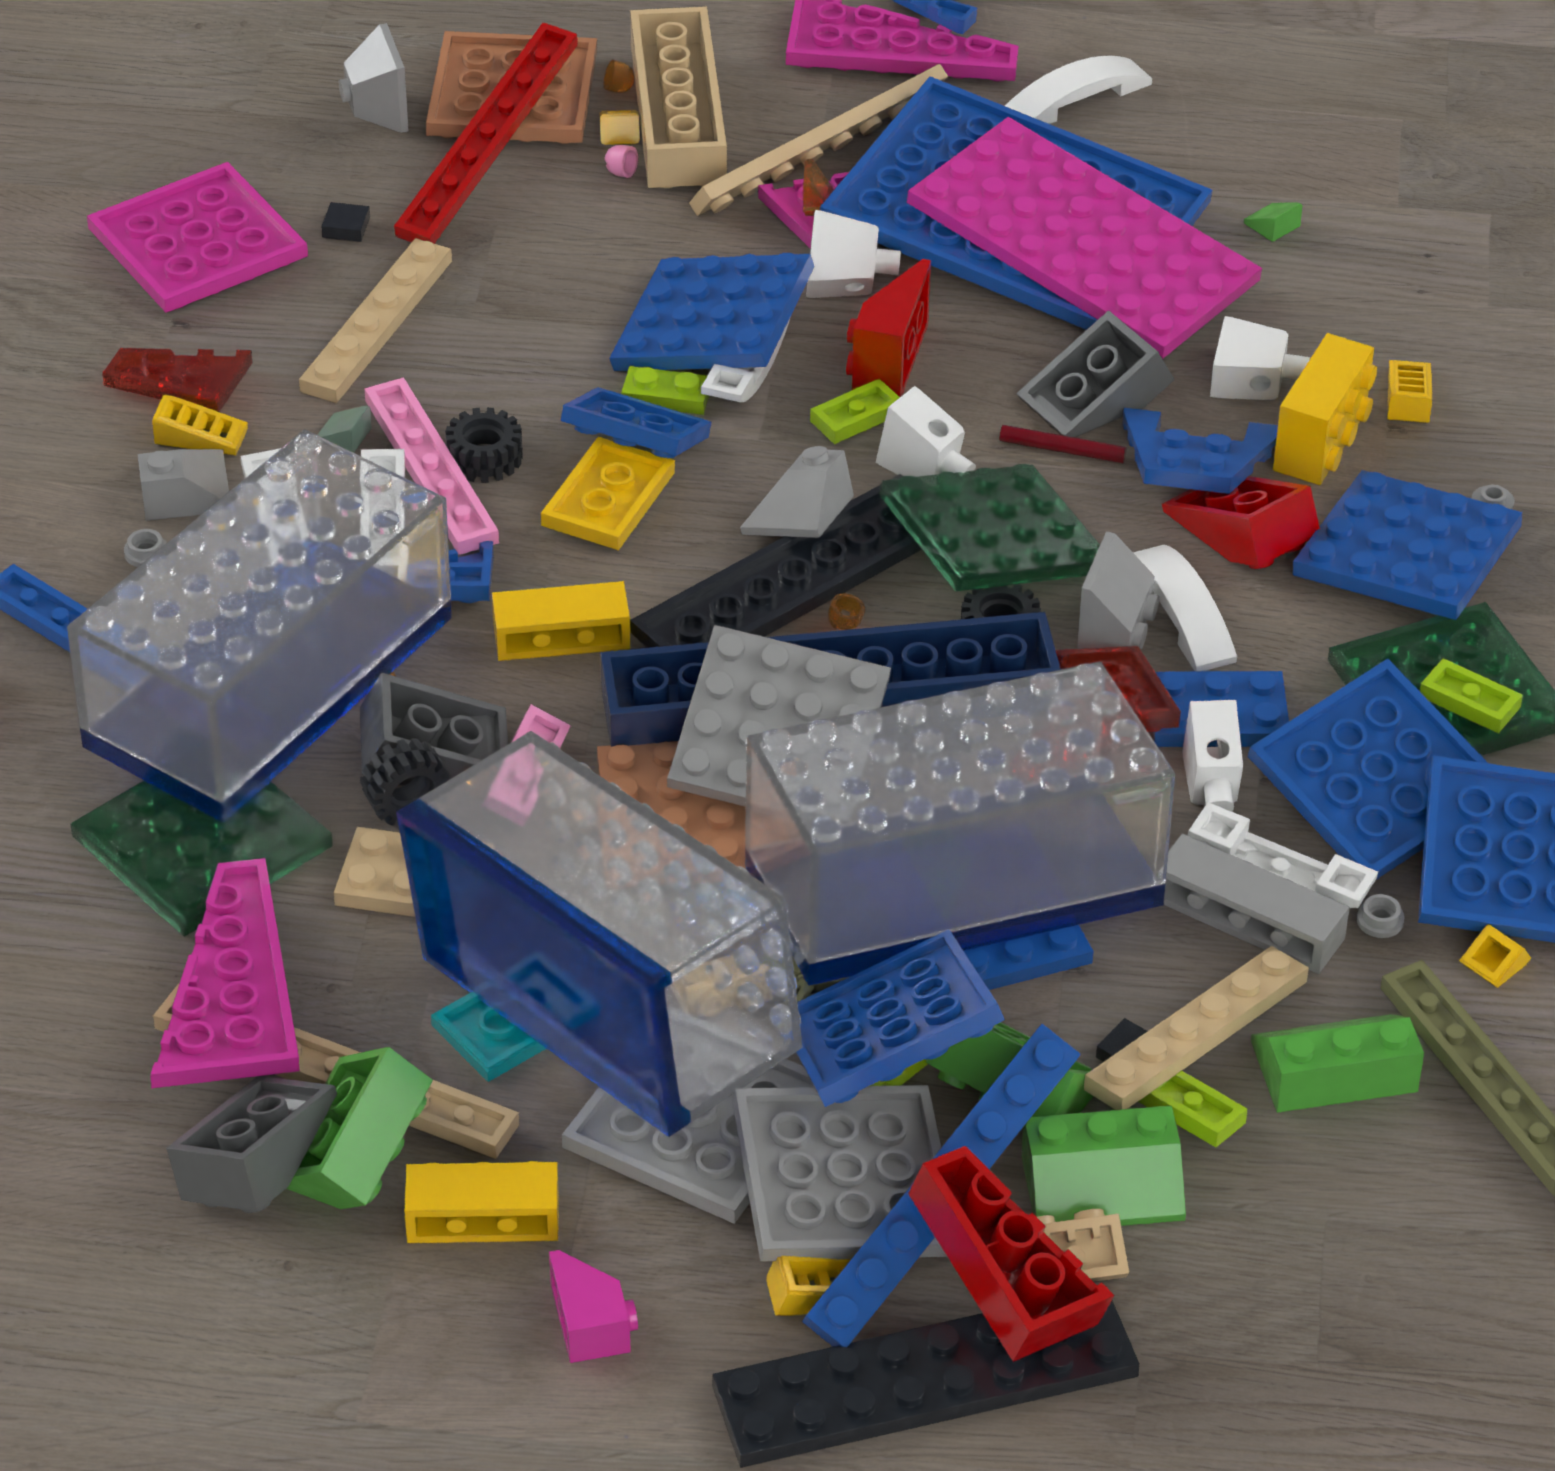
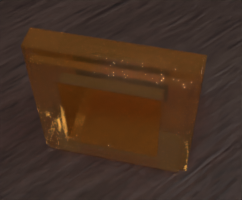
M807 159L804 166L803 213H805V216H814L815 210H820V206L834 189L815 161Z

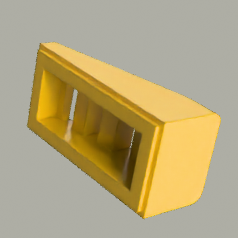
M1389 360L1387 419L1429 423L1432 408L1431 363Z
M163 395L152 419L155 444L186 449H223L224 454L234 456L237 455L248 430V422L168 395ZM221 432L228 433L226 438L220 436Z
M777 1257L767 1274V1285L775 1315L794 1316L808 1314L831 1285L830 1278L835 1277L836 1279L851 1259ZM814 1280L815 1285H810L809 1281Z

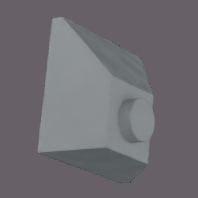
M387 23L379 24L344 62L345 78L339 79L341 99L343 103L349 102L354 117L400 133L408 132L405 67Z
M823 446L805 449L741 525L742 535L819 538L854 496L845 451L827 450Z
M178 449L138 454L146 521L232 511L223 449Z

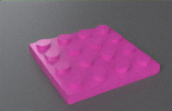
M229 162L222 163L87 215L88 229L165 313L308 257L307 243Z

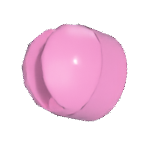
M615 145L608 149L605 155L608 171L620 177L630 178L633 176L638 165L636 148L627 145Z

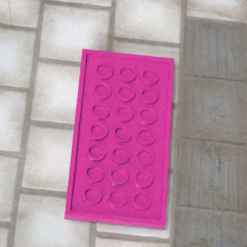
M1010 117L1004 119L908 190V204L1097 320L1109 310L1156 349L1162 359L1260 281L1262 273L1260 266Z

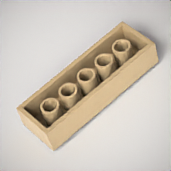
M707 6L630 10L631 52L648 188L660 187L667 189L678 186H704L727 174V143Z

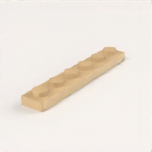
M415 238L299 378L300 392L337 403L452 262L451 248Z
M1270 946L1085 1075L1084 1090L1115 1110L1128 1109L1307 982L1309 967L1277 948Z

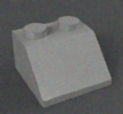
M1106 531L1082 586L1077 653L1128 665L1135 648L1140 650L1143 648L1148 629L1146 621H1154L1159 605V595L1153 594L1155 576L1115 533Z

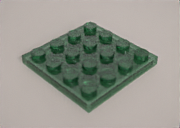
M1016 464L1012 467L993 469L979 468L965 473L941 472L937 475L903 476L899 479L882 480L880 497L955 592L1087 576L1100 547L1097 540L1033 464Z
M1486 602L1464 608L1457 620L1435 616L1329 647L1328 662L1345 685L1386 659H1389L1420 691L1423 680L1444 658L1522 694L1521 708L1499 733L1430 702L1481 756L1555 734V690Z
M218 737L70 823L72 837L184 937L197 930L198 925L202 924L206 911V900L218 863L265 858L269 883L272 884L333 846L332 833Z

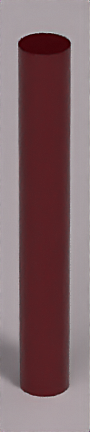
M1002 425L999 441L1123 464L1127 452V447L1008 425Z

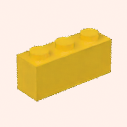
M624 581L492 592L493 627L498 661L631 649L630 615Z
M558 1162L406 1164L404 1212L407 1243L558 1241Z

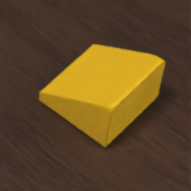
M608 110L599 112L602 144L639 143L638 111Z
M1487 924L1459 961L1498 988L1526 966L1531 957L1525 948L1490 924Z

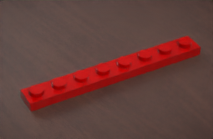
M544 22L540 25L394 225L395 237L411 243L415 238L436 243L578 46L576 33Z

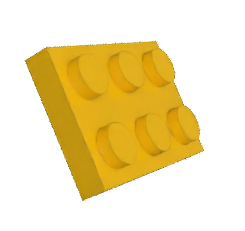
M598 436L541 512V526L619 550L674 475L675 460L658 457L650 452L631 446L619 445L612 440Z

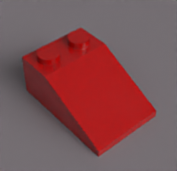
M920 260L863 302L858 318L850 319L847 343H853V350L848 355L846 375L852 376V390L880 379L899 397L903 395L928 327L931 260Z
M1249 476L1229 494L1189 489L1162 503L1164 513L1228 561L1249 565L1251 569L1266 568L1271 566L1275 562L1274 559L1280 555L1304 548L1305 542L1310 540L1313 534L1320 529L1313 494L1309 485Z

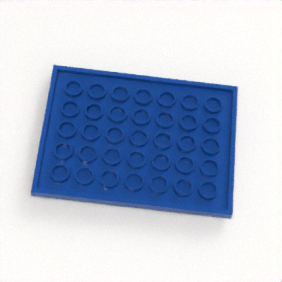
M929 76L820 206V211L876 225L879 228L878 244L901 251L902 254L919 261L922 259L931 260V266L1087 330L1097 321L1096 318L908 204V190L1004 119L1010 117L1191 226L1194 225L1211 201L1213 190Z

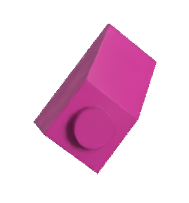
M560 1250L550 1251V1285L570 1363L630 1353V1331L638 1330V1318L633 1299L624 1300L620 1281Z

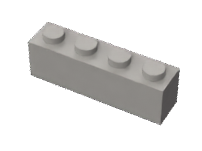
M1183 833L1155 867L1152 900L1263 950L1273 946L1309 967L1310 971L1320 974L1345 940L1349 906Z

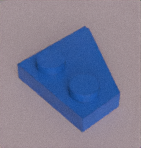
M493 541L479 543L480 552L458 557V552L453 549L438 553L433 557H422L404 562L401 581L402 600H415L419 603H430L433 601H460L463 603L490 601L494 558Z

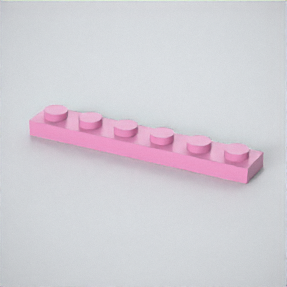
M404 377L364 388L365 402L370 407L393 448L404 449L407 471L458 552V555L478 550L479 543L493 541V545L498 544L499 530Z

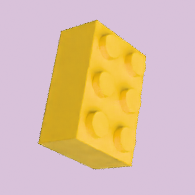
M1330 333L1325 335L1280 405L1273 471L1320 486L1329 471L1335 472L1337 470L1343 448L1345 446L1351 447L1357 434L1359 422L1365 423L1372 410L1373 399L1368 397V393L1377 375V366L1372 365L1374 347Z

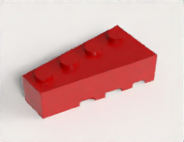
M966 1146L922 1164L908 1194L1013 1362L1098 1325L1115 1295L1102 1282L1096 1285L1081 1270L1083 1263L1069 1249L1063 1252L1043 1232L1046 1226L1033 1213L1026 1214L1010 1198L1012 1192Z

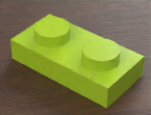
M629 366L621 394L682 413L704 415L709 395L701 394V386L708 375Z
M877 379L811 408L810 422L833 444H836L884 423L888 407L900 397L880 379Z
M1444 658L1423 680L1420 686V692L1428 701L1497 733L1505 727L1521 708L1523 696L1512 689Z
M1182 1070L1138 1101L1146 1107L1172 1105L1176 1124L1215 1148L1246 1124L1248 1110L1246 1107Z

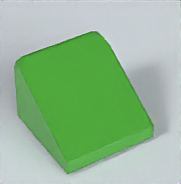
M1298 202L1271 203L1246 217L1244 224L1271 242H1274L1300 227L1303 206Z

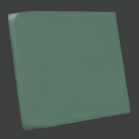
M361 406L333 413L315 437V443L353 454L372 429L370 407Z

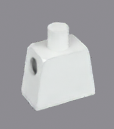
M815 210L810 250L815 267L807 282L806 297L869 295L872 293L874 273L898 275L901 251L877 248L879 228L876 225Z
M1225 316L1213 363L1210 397L1275 400L1279 396L1282 379L1297 380L1309 362L1310 357L1287 354L1289 335L1284 330Z
M916 386L912 387L888 407L876 463L897 475H903L910 482L926 490H933L947 477L962 486L971 478L976 468L973 462L960 454L965 435L963 427Z
M1236 700L1190 701L1182 755L1190 801L1195 805H1206L1209 802L1231 812L1234 810V802L1238 799L1243 771ZM1217 740L1218 747H1207L1211 741Z

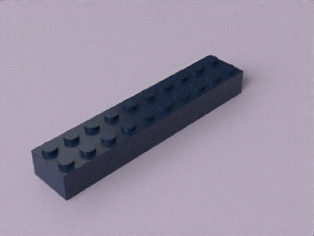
M1045 612L766 637L890 667V678L881 707L971 709V720L1059 712L1062 672ZM709 642L600 652L601 692L611 747L616 745L631 746L679 741Z

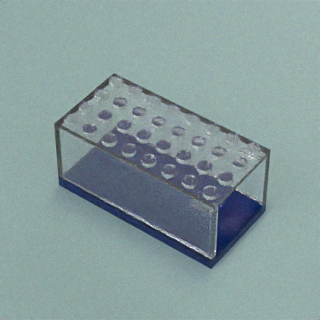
M304 429L67 626L82 747L223 823L227 821L370 692L381 673L389 675L452 619L446 498Z
M1101 661L1048 673H1038L1033 676L1005 682H995L990 685L967 690L952 691L929 698L905 701L891 706L862 710L857 713L829 719H819L791 727L771 729L767 732L748 735L746 738L745 868L808 986L853 976L948 929L963 951L1163 906L1175 772Z
M530 731L396 812L423 959L468 992L477 994L479 1000L493 1008L494 1011L666 1136H672L733 1095L735 1088L745 1087L803 1047L800 1029L801 1016L798 1012L796 995L797 981L794 976L791 952L793 945L789 935L788 905L785 897L775 888H769L751 876L745 868L736 866L719 855L713 847L704 845L687 834L681 826L672 824L655 813L649 805L640 803L622 791L617 784L610 783L593 772L585 763L578 762L561 751L555 743L548 742Z

